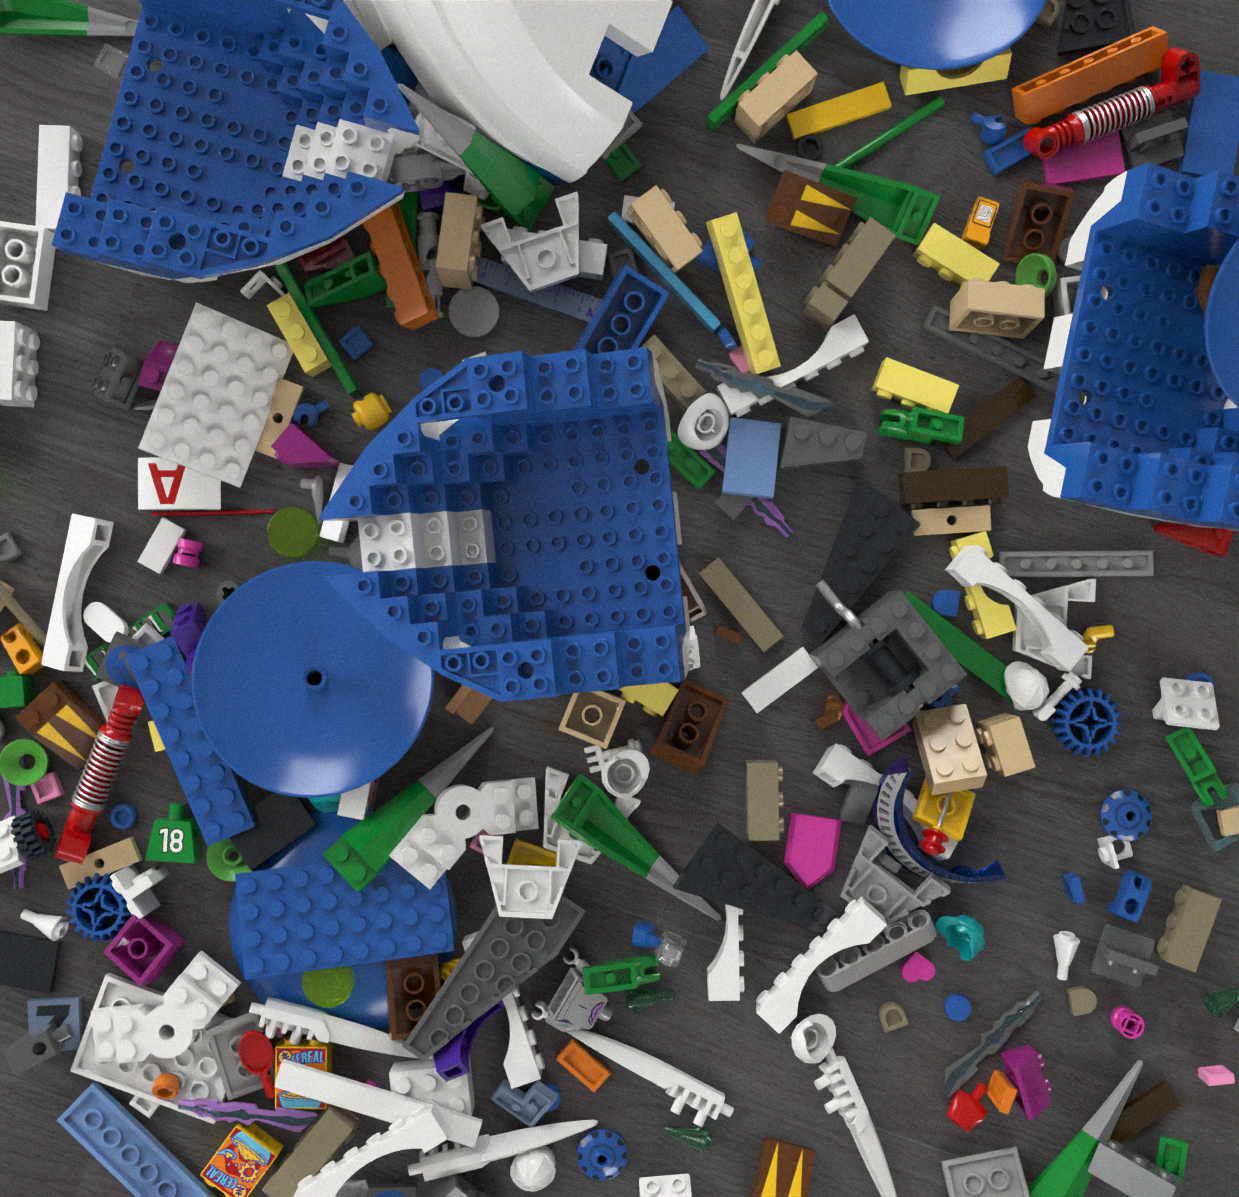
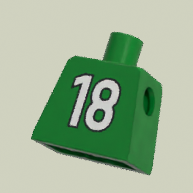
M170 803L169 816H161L155 819L146 853L147 861L195 864L202 859L200 828L195 818L185 817L186 803Z

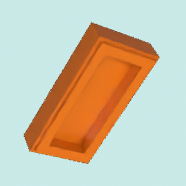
M574 1038L556 1056V1060L594 1093L611 1074L609 1068Z
M995 1069L986 1093L997 1109L1008 1115L1018 1090L1004 1072Z

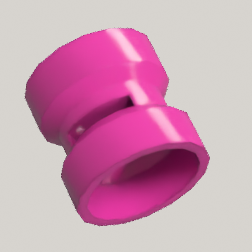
M178 538V552L174 555L173 563L199 568L200 560L198 557L199 553L203 551L204 543ZM182 552L194 554V556L182 554Z
M1122 1005L1113 1009L1110 1021L1116 1030L1129 1039L1141 1036L1145 1028L1141 1016L1128 1006Z

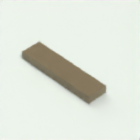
M719 557L698 573L762 652H765L783 637L781 632Z

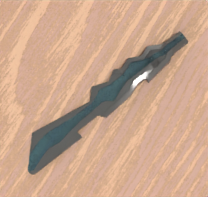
M698 358L694 367L710 374L714 381L724 382L728 388H737L741 393L750 391L758 399L769 395L806 417L832 405V402L828 399L793 386L791 391L775 386L773 379L753 373H741L736 371L737 367L718 362L711 363Z
M1037 990L1026 1000L1015 1002L1011 1010L1003 1012L999 1020H994L991 1030L981 1033V1044L944 1069L946 1097H951L979 1070L976 1065L987 1054L994 1055L1009 1039L1013 1030L1017 1026L1020 1028L1031 1016L1035 1006L1044 998Z

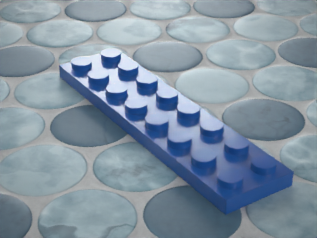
M172 636L125 655L207 846L258 825L235 771L225 764L213 750L200 727L194 709L192 679L184 669L187 659Z

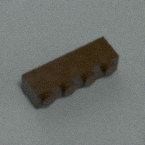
M1007 466L903 472L898 475L900 505H908V509L924 508L923 504L933 503L934 508L949 507V502H959V506H973L975 501L985 500V505L1001 504V499L1009 497Z

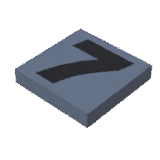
M82 997L38 998L27 1001L29 1034L51 1023H55L57 1028L69 1024L73 1029L74 1038L64 1042L65 1046L60 1051L78 1050L83 1037Z

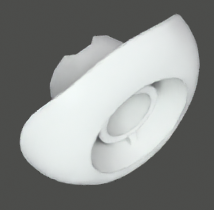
M707 393L690 405L678 427V437L685 446L696 450H708L717 446L725 438L729 428V415L723 400L714 393Z

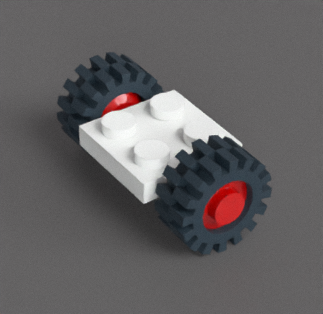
M36 809L18 817L12 816L0 821V874L24 864L25 856L28 860H35L54 851L56 848V839L53 837L55 836V831L51 830L53 826L51 823H48L49 819L47 816L44 817L42 811L39 812Z

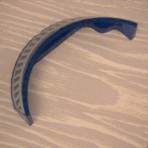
M902 758L883 772L873 804L875 827L889 838V843L885 849L904 869L924 879H927L933 873L943 882L951 884L994 882L1007 878L998 860L981 870H973L965 865H958L950 870H944L932 863L913 843L904 822L903 799L908 780L912 774L908 761Z

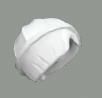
M1013 662L1006 667L1004 672L1006 692L1012 698L1014 708L1021 711L1040 708L1047 701V695L1049 694L1047 678L1037 669L1024 662Z
M626 749L613 755L605 762L602 769V783L607 791L617 797H631L637 794L648 778L650 771L648 759L643 753L633 749Z
M818 1013L805 1018L797 1024L790 1037L795 1056L805 1063L821 1062L831 1051L836 1038V1027L833 1020L827 1015Z
M544 1145L517 1154L510 1170L513 1182L519 1188L531 1192L548 1186L554 1180L556 1173L554 1153L549 1147Z

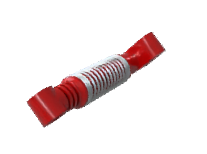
M1178 47L1170 48L1161 59V83L1151 87L1148 85L1140 86L1124 94L1083 108L1081 111H1075L1057 124L1055 123L1045 128L1033 127L1025 134L1023 139L1024 149L1041 159H1050L1058 150L1070 145H1085L1087 142L1097 140L1113 132L1148 120L1161 110L1195 98L1200 92V61L1198 55Z
M122 683L119 686L108 721L100 727L97 734L98 737L95 739L96 743L93 744L94 748L91 749L85 769L82 771L83 774L80 776L81 779L78 781L79 784L76 786L77 790L74 791V795L71 798L72 810L69 813L56 846L55 858L80 865H82L90 844L91 830L97 815L101 814L106 806L105 801L108 800L109 791L113 789L111 786L115 784L113 780L117 779L115 775H118L119 772L117 770L121 768L122 759L125 758L123 754L127 753L126 749L129 748L128 745L132 741L131 728H133L136 717L140 714L145 702L140 689Z

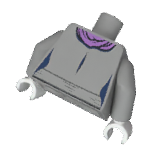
M570 947L569 950L575 954V959L569 960L567 956L563 955V960L565 963L574 964L576 967L569 969L548 1006L544 1001H537L535 1003V1006L539 1007L542 1013H538L535 1010L531 1013L535 1020L545 1018L546 1023L562 1032L580 1030L581 1028L590 1029L597 1018L608 1021L613 1012L612 1007L606 1005L608 997L605 993L585 994L582 967L591 965L584 959H579V952L574 947Z

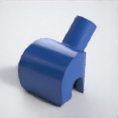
M975 111L970 121L982 127L980 131L982 141L988 145H996L1003 141L1007 129L1005 123H1000L1003 115L985 117Z
M326 400L316 406L308 403L300 404L294 410V422L302 424L304 417L308 416V425L316 427L319 415L330 410L331 407Z
M955 684L938 697L936 701L927 704L926 710L949 707L952 703V696L960 691L959 686Z
M638 921L633 929L632 946L651 949L659 947L661 939L654 936L655 925L650 922Z

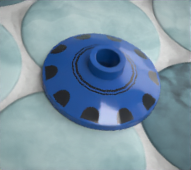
M1118 790L1111 793L1104 800L1100 810V819L1109 835L1118 840L1133 841L1141 838L1149 830L1152 823V810L1148 801L1138 792ZM1129 811L1133 813V818L1130 821L1126 818V814Z
M608 1129L593 1130L587 1133L579 1143L577 1149L578 1164L581 1170L592 1179L600 1181L613 1179L623 1171L627 1163L628 1151L626 1144L621 1136L614 1131ZM600 1155H604L607 1160L601 1162L597 1158Z

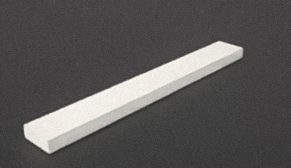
M283 1059L274 1087L390 1123H394L401 1118L405 1121L421 1105L425 1104L426 1107L430 1105V1103L286 1059ZM436 1105L450 1128L447 1140L475 1148L483 1119Z

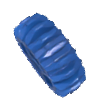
M1085 687L1083 691L1081 688L1077 691L1074 689V695L1068 692L1065 695L1067 701L1061 699L1058 702L1061 708H1055L1056 711L1054 712L1058 713V717H1053L1050 720L1058 724V726L1052 728V731L1060 733L1056 740L1060 743L1064 742V749L1069 750L1072 748L1073 754L1078 755L1082 753L1085 757H1088L1091 752L1097 756L1100 755V749L1103 751L1109 750L1107 743H1117L1113 736L1114 734L1119 736L1122 734L1116 728L1117 725L1121 726L1124 724L1123 721L1117 720V717L1123 713L1120 710H1114L1118 703L1110 701V694L1105 693L1102 695L1101 689L1096 688L1092 691L1091 687ZM1093 702L1101 708L1104 718H1099L1096 715V708L1093 707ZM1080 703H1082V705L1079 706L1078 713L1074 716H1070L1074 708ZM1088 718H1089L1090 720L1096 721V722H1090V724H1086V725H1084L1083 723L1077 722V721H1084V719H1088ZM1069 725L1077 727L1078 735L1081 736V742L1073 736ZM1103 727L1101 733L1095 738L1096 730Z
M95 873L92 881L89 876H86L84 884L80 881L76 883L77 888L72 889L69 893L73 898L68 899L66 902L72 906L66 912V914L73 915V918L69 920V924H77L74 932L83 930V938L91 936L92 942H97L100 938L102 942H107L110 938L114 939L133 915L129 911L127 901L123 895L116 892L113 888L112 879L110 878L112 873H106L102 877H100L99 873ZM92 888H100L96 898L86 899ZM118 915L113 925H105V921L108 920L109 916Z

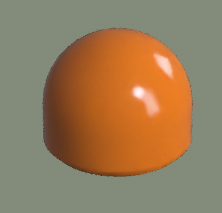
M169 1072L160 1074L153 1083V1095L160 1099L176 1097L180 1087L178 1077Z

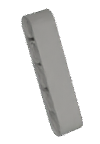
M915 910L888 924L869 944L851 946L832 954L817 966V974L828 991H840L932 942L937 933L935 926L927 911Z

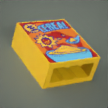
M290 1035L281 1039L275 1047V1082L283 1059L332 1073V1042H321L313 1036L312 1040L301 1039L298 1045H293L289 1042ZM275 1087V1108L327 1109L329 1106L328 1103Z
M239 1121L200 1176L204 1178L208 1185L216 1187L225 1193L226 1197H248L284 1145L253 1122L246 1125Z

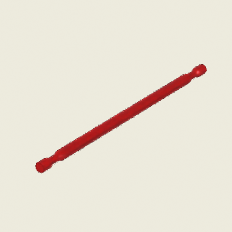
M274 509L152 512V517L274 514L275 511Z

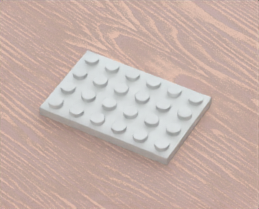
M196 302L138 449L240 488L270 413L271 400L279 378L283 379L293 354L288 342Z
M108 973L104 977L93 1009L146 1003L149 1007L155 1009L163 1004V995L165 993L144 985L139 986L134 981ZM217 1012L203 1029H198L194 1042L182 1054L176 1057L160 1058L151 1053L144 1061L118 1064V1061L96 1063L90 1015L70 1071L214 1124L216 1120L211 1117H200L194 1112L178 1109L180 1106L178 1103L181 1098L195 1100L197 1098L219 1099V1102H224L226 1092L206 1028L234 1018ZM166 1025L167 1031L174 1034L173 1027ZM169 1072L176 1075L180 1082L179 1092L176 1097L160 1099L153 1095V1083L160 1074Z

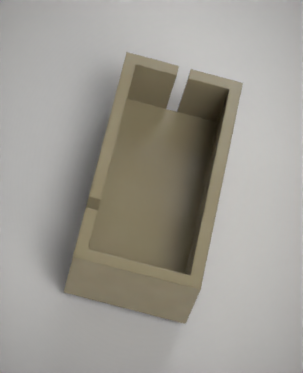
M871 217L866 224L860 222L848 240L851 245L845 243L834 259L833 263L836 266L829 265L818 282L821 285L820 288L815 285L806 297V300L803 302L806 308L802 314L828 331L896 235Z
M329 1104L327 1109L322 1111L292 1148L293 1153L289 1151L275 1168L262 1191L269 1197H293L298 1188L297 1184L308 1175L314 1177L321 1173L320 1170L327 1163L334 1161L343 1144H347L352 1139L361 1123L359 1120L361 1113Z

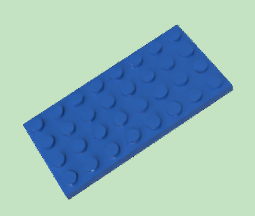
M391 858L380 874L359 894L329 861L235 874L245 980L455 951L446 871L433 887L429 889Z

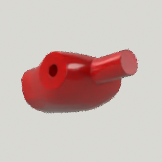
M979 1082L971 1094L961 1089L958 1090L951 1100L946 1116L962 1130L969 1133L987 1114V1110L979 1101L988 1088Z

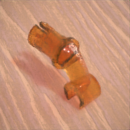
M1212 265L1202 267L1198 288L1194 290V294L1198 297L1200 306L1204 311V319L1209 294L1220 269Z

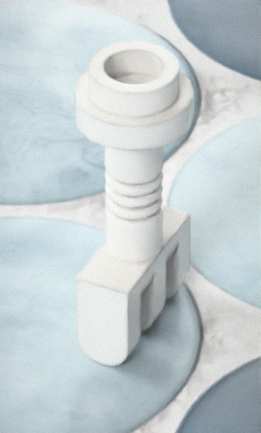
M1073 672L1064 673L1061 677L1065 681L1040 708L1032 710V714L1041 721L1047 720L1056 711L1054 707L1072 688L1076 691L1080 688L1079 685L1082 683V680Z
M628 739V745L603 751V748L597 745L585 747V753L593 751L596 753V755L588 757L587 762L598 761L599 764L590 767V773L602 771L605 762L620 751L633 749L643 753L640 740Z

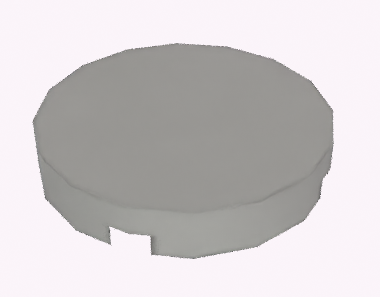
M473 286L472 290L461 289L452 297L449 305V318L453 327L461 335L468 338H481L496 328L500 319V308L496 298L488 290L479 286Z

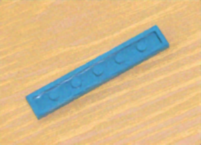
M613 212L607 217L608 225L629 247H632V250L698 320L714 334L720 328V321L617 212Z

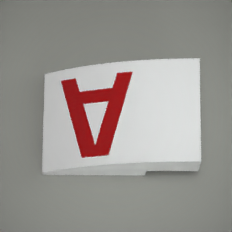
M161 457L138 458V510L192 511L221 509L220 480Z

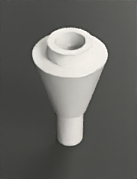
M27 909L21 913V919L34 924L36 928L52 941L64 937L68 931L69 925L67 924L66 917L37 914Z
M1061 931L1053 936L1058 962L1057 978L1067 980L1069 965L1072 962L1080 940L1072 932Z

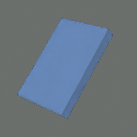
M730 418L722 493L773 499L781 423Z

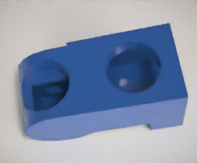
M1131 869L1126 871L1121 879L1116 897L1113 902L1109 903L1106 911L1125 920L1138 923L1149 896L1151 879Z

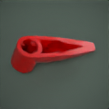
M1172 522L1156 524L1153 531L1218 557L1226 556L1235 533L1233 530L1224 528L1195 527Z

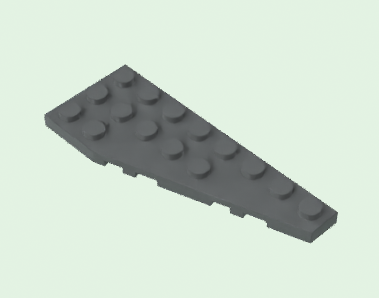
M563 894L552 919L499 917L496 905L402 1047L422 1061L428 1059L528 977L536 973L543 965L556 957L586 910Z

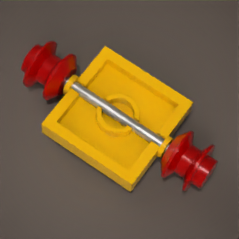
M925 776L912 816L913 820L929 827V829L923 830V835L926 839L919 842L925 853L937 856L945 853L946 849L942 843H947L949 838L956 842L962 840L976 796L975 793L969 790L931 795Z

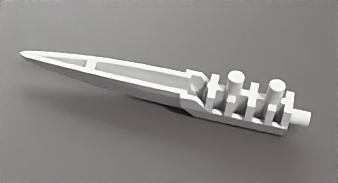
M755 0L734 50L721 90V101L729 93L756 44L774 5H778L780 0Z
M268 997L265 1005L252 1002L250 1006V1013L261 1015L258 1026L264 1027V1024H267L264 1033L267 1038H274L276 1029L279 1027L282 1028L281 1033L286 1034L287 1030L292 1031L289 1042L293 1045H298L302 1034H306L307 1040H312V1037L315 1035L318 1041L325 1043L333 1042L373 1052L418 1058L402 1047L405 1040L392 1041L387 1033L330 1016L323 1010ZM431 1055L428 1058V1060H434L433 1055Z
M584 1029L567 1032L609 1059L666 1089L668 1095L676 1098L671 1107L672 1112L680 1115L685 1103L697 1109L698 1112L693 1123L700 1127L703 1126L707 1115L716 1120L719 1113L730 1117L733 1113L734 1108L724 1103V1093L647 1053Z
M831 1048V1051L826 1055L827 1061L819 1065L820 1070L824 1072L823 1076L814 1081L818 1090L828 1086L829 1091L834 1095L833 1100L824 1104V1107L828 1114L838 1110L839 1115L843 1116L881 1197H897L881 1143L844 1056H836L833 1048Z
M570 1121L530 1127L493 1136L486 1134L478 1136L475 1148L453 1142V1149L448 1150L447 1144H443L442 1151L438 1152L437 1145L428 1151V1155H425L423 1151H419L420 1162L408 1165L409 1176L423 1173L424 1180L429 1181L483 1168L491 1161L520 1154L597 1125L598 1121Z

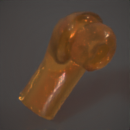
M837 695L827 697L825 714L815 720L816 725L821 731L841 718V698Z

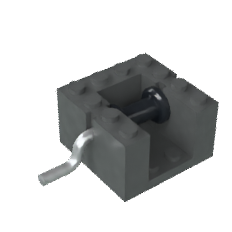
M824 580L815 585L833 609L848 624L809 655L871 734L884 741L921 712L919 708L925 703L931 704L967 675L901 591H889L856 617L850 609L844 606Z

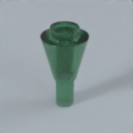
M1239 986L1234 989L1206 993L1204 1004L1207 1010L1212 1015L1215 1014L1218 1017H1222L1239 1001Z
M630 989V994L626 995L628 1009H633L634 1014L659 1004V1002L675 999L673 990L657 992L653 990Z
M669 1125L666 1126L664 1134L665 1136L679 1139L682 1143L701 1154H704V1150H710L713 1137L712 1134H708L709 1128L680 1129Z

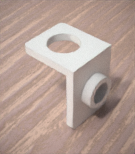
M261 270L240 290L245 297L250 299L267 282L281 296L285 295L282 291L284 285L274 276L269 279Z
M1111 835L1097 839L1100 847L1098 848V853L1101 861L1113 869H1119L1118 860L1133 856L1130 841H1122L1124 843V850L1120 854H1116L1112 842L1118 839Z

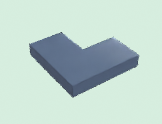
M504 1079L493 1092L490 1099L529 1127H533L554 1104L558 1094L539 1080L524 1093L517 1087L511 1089L509 1081Z

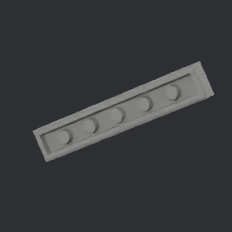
M1153 550L997 552V563L1007 569L1008 572L1006 574L1009 577L1154 576Z

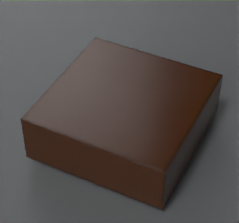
M720 625L716 627L714 632L715 635L740 644L743 637L741 636L742 634Z

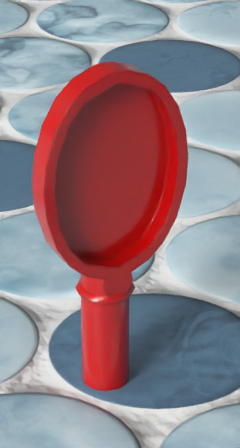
M258 1030L248 1031L239 1042L241 1063L250 1073L259 1074V1079L262 1082L267 1098L275 1097V1087L271 1078V1072H269L274 1061L273 1045L263 1032Z

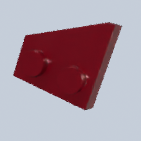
M344 235L325 246L297 257L306 273L328 272L356 258Z

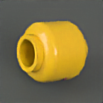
M369 393L354 402L353 408L355 412L351 415L358 427L364 426L368 431H373L389 421V413L392 411L382 395L377 396L375 393Z

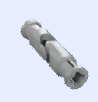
M433 212L418 213L416 215L420 235L417 236L418 259L439 315L438 319H442L444 316L441 312L440 297L443 296V291L435 268L440 237L437 235L439 215ZM427 253L430 255L432 259L427 260Z

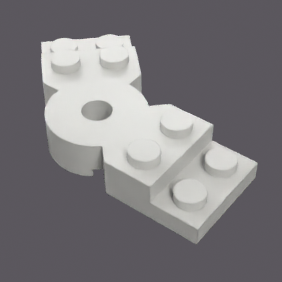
M535 777L486 781L481 783L478 790L462 784L446 788L436 799L435 814H423L389 856L427 888L431 889L446 869L450 870L466 850L465 838L473 837L481 830L489 835L516 833V831L539 829ZM464 804L467 808V813L464 817L457 818L456 809Z
M201 950L165 992L163 1004L155 1009H152L146 1003L93 1009L91 1011L96 1063L118 1061L119 1064L144 1061L151 1053L160 1058H173L182 1054L196 1039L198 1029H203L211 1021L241 982ZM166 1025L173 1027L174 1034L167 1031Z

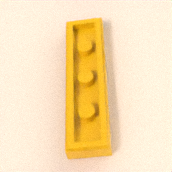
M883 81L786 114V120L793 141H796L806 135H814L888 110L892 105Z

